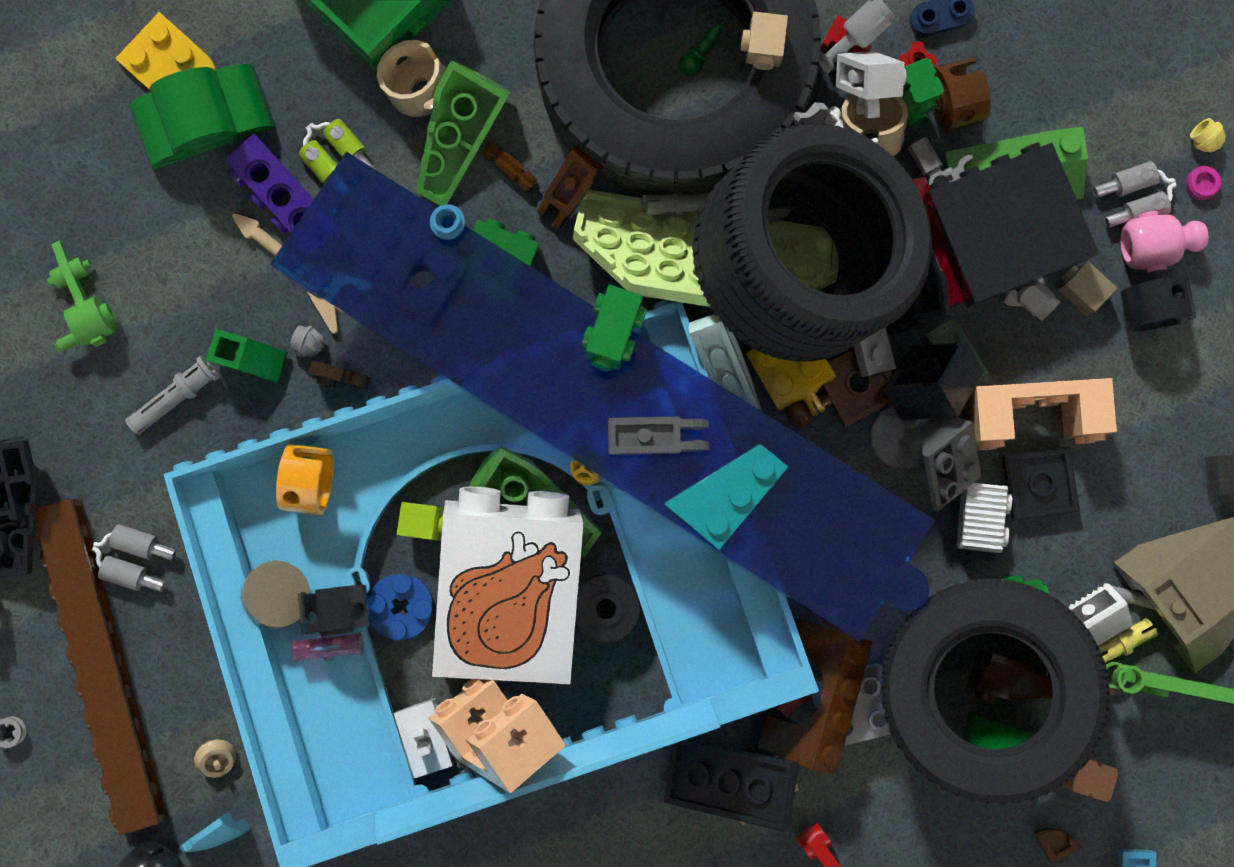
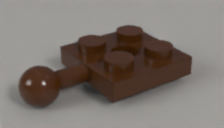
M854 348L828 362L837 377L822 385L826 394L818 397L825 409L831 405L833 406L844 428L891 403L884 392L893 377L890 370L865 376L867 388L864 392L859 393L853 391L849 383L853 375H861ZM804 401L793 403L788 410V419L796 427H806L814 418ZM813 402V405L815 406L817 412H820V411L817 409L815 403Z

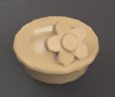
M216 739L208 741L196 751L194 757L195 767L199 772L208 777H221L232 769L236 760V750L231 743L225 740Z

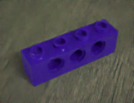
M255 134L251 135L225 158L232 167L228 171L231 177L241 187L246 183L254 191L249 195L250 198L262 211L268 207L275 216L271 221L283 234L287 231L291 232L297 239L292 244L305 258L311 255L318 261L346 236ZM262 170H269L268 178L264 182L257 183L256 175ZM285 193L290 194L291 199L286 206L278 207L277 200L279 196ZM305 217H311V227L305 231H300L298 229L300 220Z

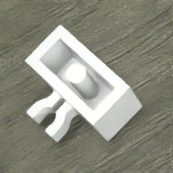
M875 51L837 54L836 87L858 96L856 114H865L866 118L880 117V98L903 96V85L906 82L905 62Z
M436 698L400 709L394 713L413 778L451 767L456 762L455 756L428 719L436 713L435 709L438 706Z

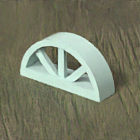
M712 314L690 322L689 334L733 435L736 437L766 425L756 390L738 341L733 332H729L728 327H725L724 323L718 320L719 317Z

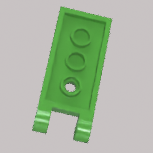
M1115 661L1106 663L1107 668L1112 665L1117 667L1112 675L1113 684H1109V687L1133 694L1143 691L1149 694L1168 697L1169 691L1234 704V689L1143 671L1136 666L1123 665ZM1127 681L1135 683L1130 688L1124 687Z

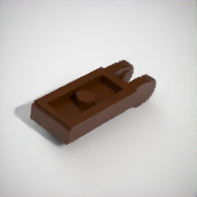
M576 146L570 151L543 195L544 200L537 214L545 217V215L550 213L554 205L560 212L554 219L552 226L556 230H560L575 212L603 166Z

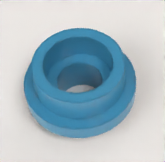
M449 204L441 205L431 214L430 226L437 237L445 240L454 239L463 232L465 217L458 207ZM446 218L454 219V224L450 228H444L442 222Z

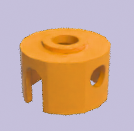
M288 444L280 460L276 482V500L279 510L323 515L330 499L334 476V456L331 449ZM308 456V457H311V458H313V459H306V458H302V457Z

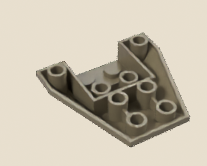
M1234 517L1138 544L1112 563L1131 590L1141 589L1175 635L1178 642L1173 647L1193 673L1198 672L1223 654L1234 638Z

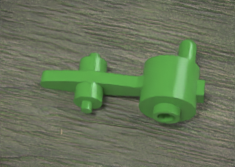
M61 240L51 244L59 266L49 271L50 278L47 279V282L50 286L55 285L58 289L68 285L75 301L74 306L64 310V317L71 333L56 341V349L63 352L78 344H81L83 347L90 344L97 347L107 342L105 337L116 332L113 322L116 320V316L107 302L103 303L97 296L87 299L80 279L90 275L88 269L92 267L90 260L84 261L80 256L71 260Z

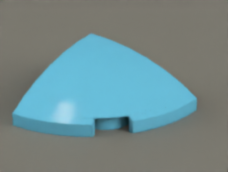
M228 812L183 843L179 848L182 852L206 850L227 843L251 828L244 818L235 823Z

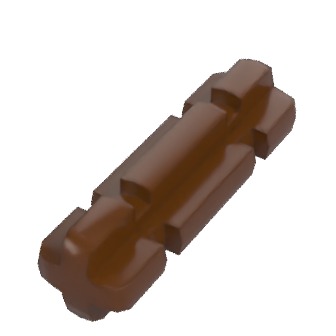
M490 140L482 149L483 155L490 162L494 161L495 166L513 182L517 181V186L524 192H530L536 186L537 178L531 172H525V167L507 151L503 152L502 147L496 141Z

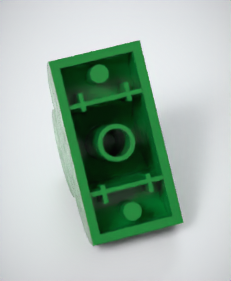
M251 64L231 65L216 70L211 67H198L179 71L157 80L150 86L149 93L134 99L129 104L148 161L153 170L248 138L253 134L257 135L276 128L255 68Z

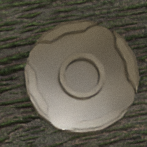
M274 560L262 563L248 574L243 583L240 598L244 611L253 622L269 627V629L277 630L288 627L300 619L297 594L301 592L309 594L311 592L306 577L298 568L288 562Z

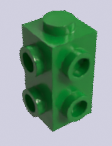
M610 284L605 295L599 293L593 310V314L598 315L594 328L587 327L581 345L586 348V359L591 361L590 364L604 371H611V368L620 370L623 360L630 361L636 341L630 340L634 327L641 329L647 309L642 307L643 295Z

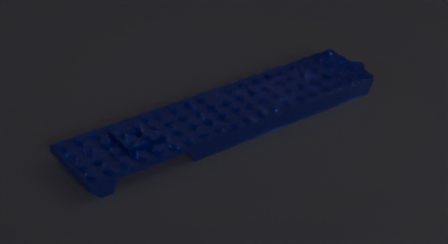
M347 151L270 263L274 269L302 289L350 316L447 378L471 397L842 634L860 641L884 602L899 610L910 611L921 607L927 601L930 590L928 580L920 570L910 565L909 562L935 521L933 518L634 331L630 340L636 341L631 359L629 362L623 360L620 370L611 368V371H604L590 364L591 361L586 359V348L581 345L587 327L594 328L598 315L593 314V305L466 226L463 232L454 239L445 240L437 237L430 226V217L436 207ZM446 218L442 222V226L444 228L452 227L454 219ZM425 271L433 275L432 282L426 288L415 289L413 287V279L419 272ZM680 417V419L709 420L708 429L702 431L680 429L681 442L704 440L709 442V450L703 452L681 451V454L609 455L608 418ZM761 444L786 464L788 468L720 550L715 548L664 505L665 502Z

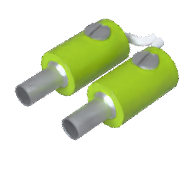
M336 119L331 123L323 122L319 125L310 123L305 128L308 133L303 140V147L299 151L298 157L323 185L331 183L338 193L345 198L351 193V189L339 177L342 169L317 140L308 142L312 137V129L320 130L326 127L322 135L347 164L355 162L367 176H371L376 171V168L363 155L366 147L341 119Z

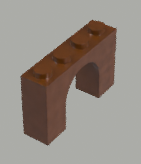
M793 618L806 656L812 659L821 671L823 678L822 699L814 715L801 724L789 719L766 715L758 747L782 758L799 761V765L811 770L836 775L873 641Z

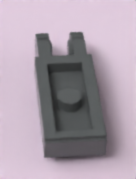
M680 417L608 418L609 455L681 454V451H708L709 442L704 440L681 442L680 429L702 431L709 428V420L680 419Z

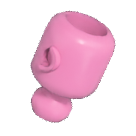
M1150 211L1139 214L1138 218L1132 219L1124 225L1120 239L1121 251L1126 264L1132 269H1147L1148 272L1165 271L1168 269L1167 266L1175 265L1181 260L1185 249L1193 252L1203 250L1208 245L1209 235L1206 225L1201 221H1190L1185 226H1182L1175 216L1158 215V211Z

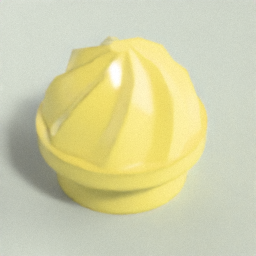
M1211 118L1200 122L1190 133L1193 146L1204 152H1214L1220 149L1226 137L1223 125L1220 122H1214Z

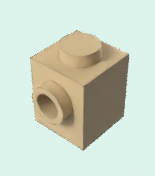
M753 12L750 29H743L741 51H747L746 63L753 64V67L761 70L780 67L784 53L787 15Z

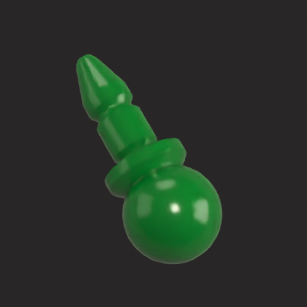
M718 23L706 32V36L698 43L697 48L691 45L689 48L690 52L681 56L678 66L684 75L695 76L701 72L703 62L709 60L705 54L709 52L713 42L717 41L722 28L721 24Z

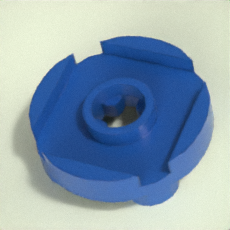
M407 574L389 575L381 579L372 588L368 598L371 625L378 633L392 640L410 639L417 636L426 629L432 618L434 603L430 589L418 577ZM396 597L400 601L406 599L409 602L406 606L408 613L404 616L402 613L394 614L392 611L395 607L393 601Z

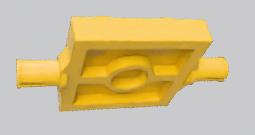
M752 349L746 353L779 410L793 402L803 400L811 411L812 416L819 414L813 402L820 412L825 410L816 392L822 385L837 377L827 359L796 362L777 359L776 357L765 355L763 352H758L757 349Z

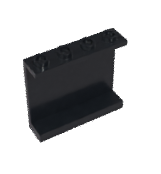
M1039 142L1031 144L1020 150L1021 155L1011 159L1009 154L1000 156L990 162L991 167L979 170L978 166L961 172L959 174L960 179L949 182L948 178L936 181L928 186L930 190L922 197L924 204L932 202L967 286L968 292L962 295L967 308L1088 261L1099 254L1053 142L1042 147Z

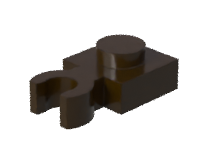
M313 360L309 370V374L318 377L316 383L336 388L338 382L368 390L371 377L362 373Z

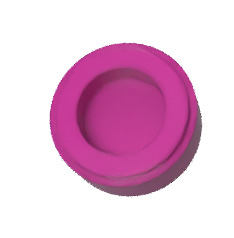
M1200 166L1188 174L1185 187L1191 197L1197 200H1206L1217 194L1220 190L1221 177L1212 167Z

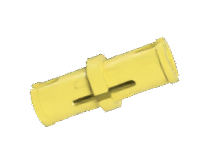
M1144 618L1137 624L1100 644L1099 648L1101 653L1104 652L1102 657L1105 664L1122 654L1127 656L1133 653V648L1152 638H1156L1158 636L1156 628L1142 633L1143 630L1153 626L1152 622L1148 618Z

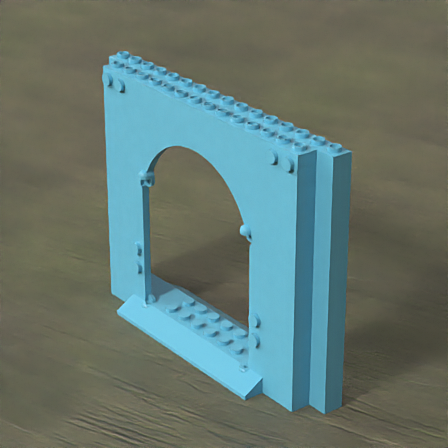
M663 300L656 303L653 310L646 312L641 329L634 327L630 339L636 341L629 362L623 360L620 370L611 368V371H604L590 364L591 361L586 359V348L581 346L585 333L578 335L577 331H572L559 336L558 342L546 345L545 342H539L526 348L527 352L516 356L513 353L500 355L494 359L495 363L484 367L480 363L470 365L462 369L463 374L451 378L449 374L437 376L430 380V385L418 388L417 385L408 386L400 389L397 396L388 399L385 396L375 397L366 401L367 406L356 410L353 407L342 408L334 412L335 417L323 421L322 418H313L303 422L302 428L290 431L289 428L280 429L270 433V439L258 442L257 439L247 440L239 443L237 450L228 453L225 450L211 452L205 455L206 460L195 464L193 461L182 462L173 466L174 471L163 474L280 867H308L375 843L379 845L720 728L722 724L819 692L755 508L721 549L718 550L664 505L665 502L737 459L709 377L689 334V321L682 303ZM680 417V419L709 420L708 429L702 431L680 429L681 442L704 440L709 442V450L703 452L681 451V454L609 455L608 418ZM288 444L328 448L333 452V484L330 499L323 515L279 510L277 506L276 482L282 454ZM500 446H503L517 454L551 464L574 478L570 471V462L573 456L582 450L594 451L603 461L604 475L597 484L584 486L588 490L587 499L593 513L597 515L610 513L672 698L664 703L663 712L640 720H636L635 715L622 718L615 722L616 728L605 732L603 726L587 730L582 734L583 739L573 743L571 737L562 739L566 746L512 793L507 792L480 774L475 776L473 770L454 776V778L449 779L450 785L429 791L423 784L416 785L367 627L354 629V632L329 636H320L319 634L302 635L300 619L285 628L269 629V627L253 622L243 609L240 597L246 577L262 563L274 560L288 562L298 568L306 577L311 593H315L317 589L356 585L360 581L362 585L367 586L368 593L370 590L369 575L363 569V563L369 540L378 521L394 498L408 484L437 465L471 454L493 452ZM308 456L302 457V458H306V459H313V458L308 457ZM602 500L604 507L598 509L596 501ZM313 611L309 614V619L312 623L317 620V615Z

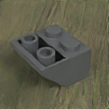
M960 417L931 418L919 428L932 508L937 512L981 477L973 422Z

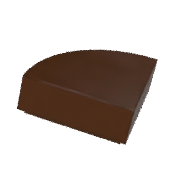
M1044 828L1034 831L1044 853L1052 864L1082 849L1073 837L1061 830Z

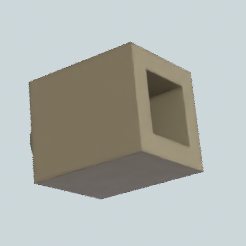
M1087 261L1079 267L1076 265L1070 267L1061 276L1064 283L1057 290L1081 313L1088 316L1096 312L1117 287Z

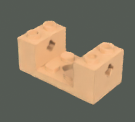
M1112 378L978 386L974 388L963 407V412L967 417L966 420L973 422L977 451L1005 447L1004 441L1015 439L1013 409L1026 408V406L1035 405L1037 401L1039 407H1053L1061 404L1064 439L1074 438L1075 444L1105 441V435L1117 432Z
M470 679L463 685L462 691L453 699H447L440 703L435 709L436 713L428 718L459 762L509 793H512L566 746L536 700L523 694L507 700L493 680Z

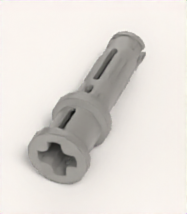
M202 355L197 357V362L184 373L178 372L174 375L172 384L125 419L127 425L135 434L141 435L149 426L157 422L186 398H195L198 395V390L211 380L216 381L220 378L218 372L210 362L206 361L205 357Z

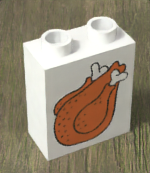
M487 487L460 488L459 501L445 500L443 512L432 677L570 684L583 534V520L580 509H568L569 496L558 492H529L528 504L523 506L500 504L501 491Z

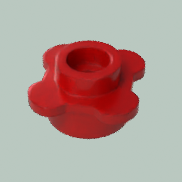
M920 41L913 42L911 49L906 54H901L898 60L905 62L904 66L914 63L916 58L920 60L924 58L930 59L934 67L937 64V57L934 54H929L924 49V44Z

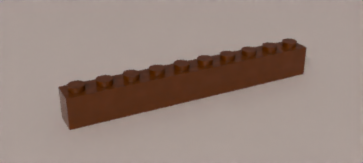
M68 499L34 510V534L40 538L42 546L40 559L44 568L49 572L51 579L49 592L51 598L57 602L60 614L57 616L58 626L61 632L66 635L68 643L66 656L70 665L74 666L77 677L75 679V689L77 695L83 699L86 711L83 713L86 728L91 730L93 736L92 753L95 761L100 763L103 774L101 777V787L104 794L109 796L112 808L109 812L111 823L114 828H117L119 835L159 824L168 817L104 580L98 578L97 555L92 551L94 543L82 500Z

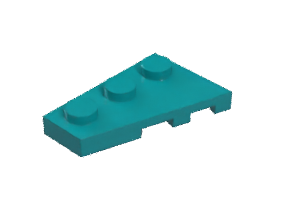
M759 444L665 502L664 505L715 548L720 550L788 466Z

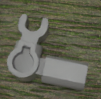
M927 137L918 140L907 149L923 177L928 176L930 178L929 185L944 178H948L949 182L960 179L959 174L965 171V165L973 160L972 155H966L961 158L956 168L952 169L949 167L941 171L940 168L943 164Z

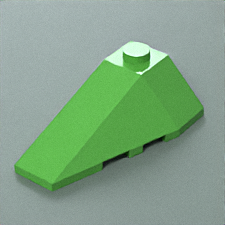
M451 60L434 92L417 193L439 206L448 204L511 91L483 74Z
M1083 127L1052 130L945 152L947 168L951 167L954 169L958 166L962 157L972 155L973 160L965 165L964 170L975 166L983 170L991 167L990 162L1000 156L1009 154L1011 159L1021 155L1020 150L1031 144L1039 142L1042 147L1053 142L1077 200H1081L1084 196L1088 164Z

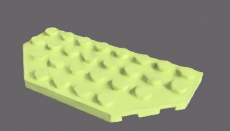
M588 190L579 206L573 240L621 286L644 297L711 306L706 302L707 299L703 296L704 292L700 289L701 285L698 284V278L694 269L695 264L693 263V233L699 213H686L680 217H671L670 214L644 216L642 211L647 210V208L641 209L642 198ZM781 220L777 222L768 221L773 246L781 261L795 277L816 290L823 289L836 282L839 256L833 240L823 227Z

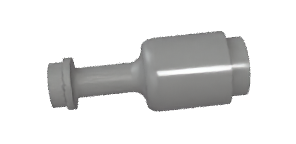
M868 0L844 23L845 36L826 54L822 51L820 52L819 65L829 74L832 70L836 69L834 64L837 62V54L846 53L854 45L866 48L891 25L890 21L896 15L882 0Z

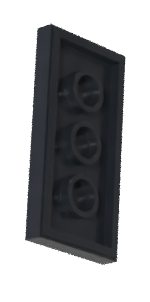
M688 738L672 744L664 803L788 832L790 831L799 761Z

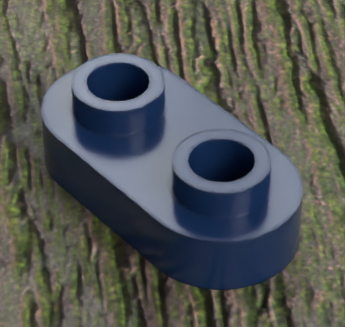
M972 0L926 1L918 4L912 11L909 19L910 27L914 33L922 37L959 29L970 22L974 15L975 7ZM960 5L964 12L957 13L953 6ZM925 13L930 14L933 21H925L922 15Z

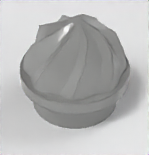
M299 325L294 331L290 342V349L296 351L297 356L314 357L324 347L323 336L310 325L307 327Z

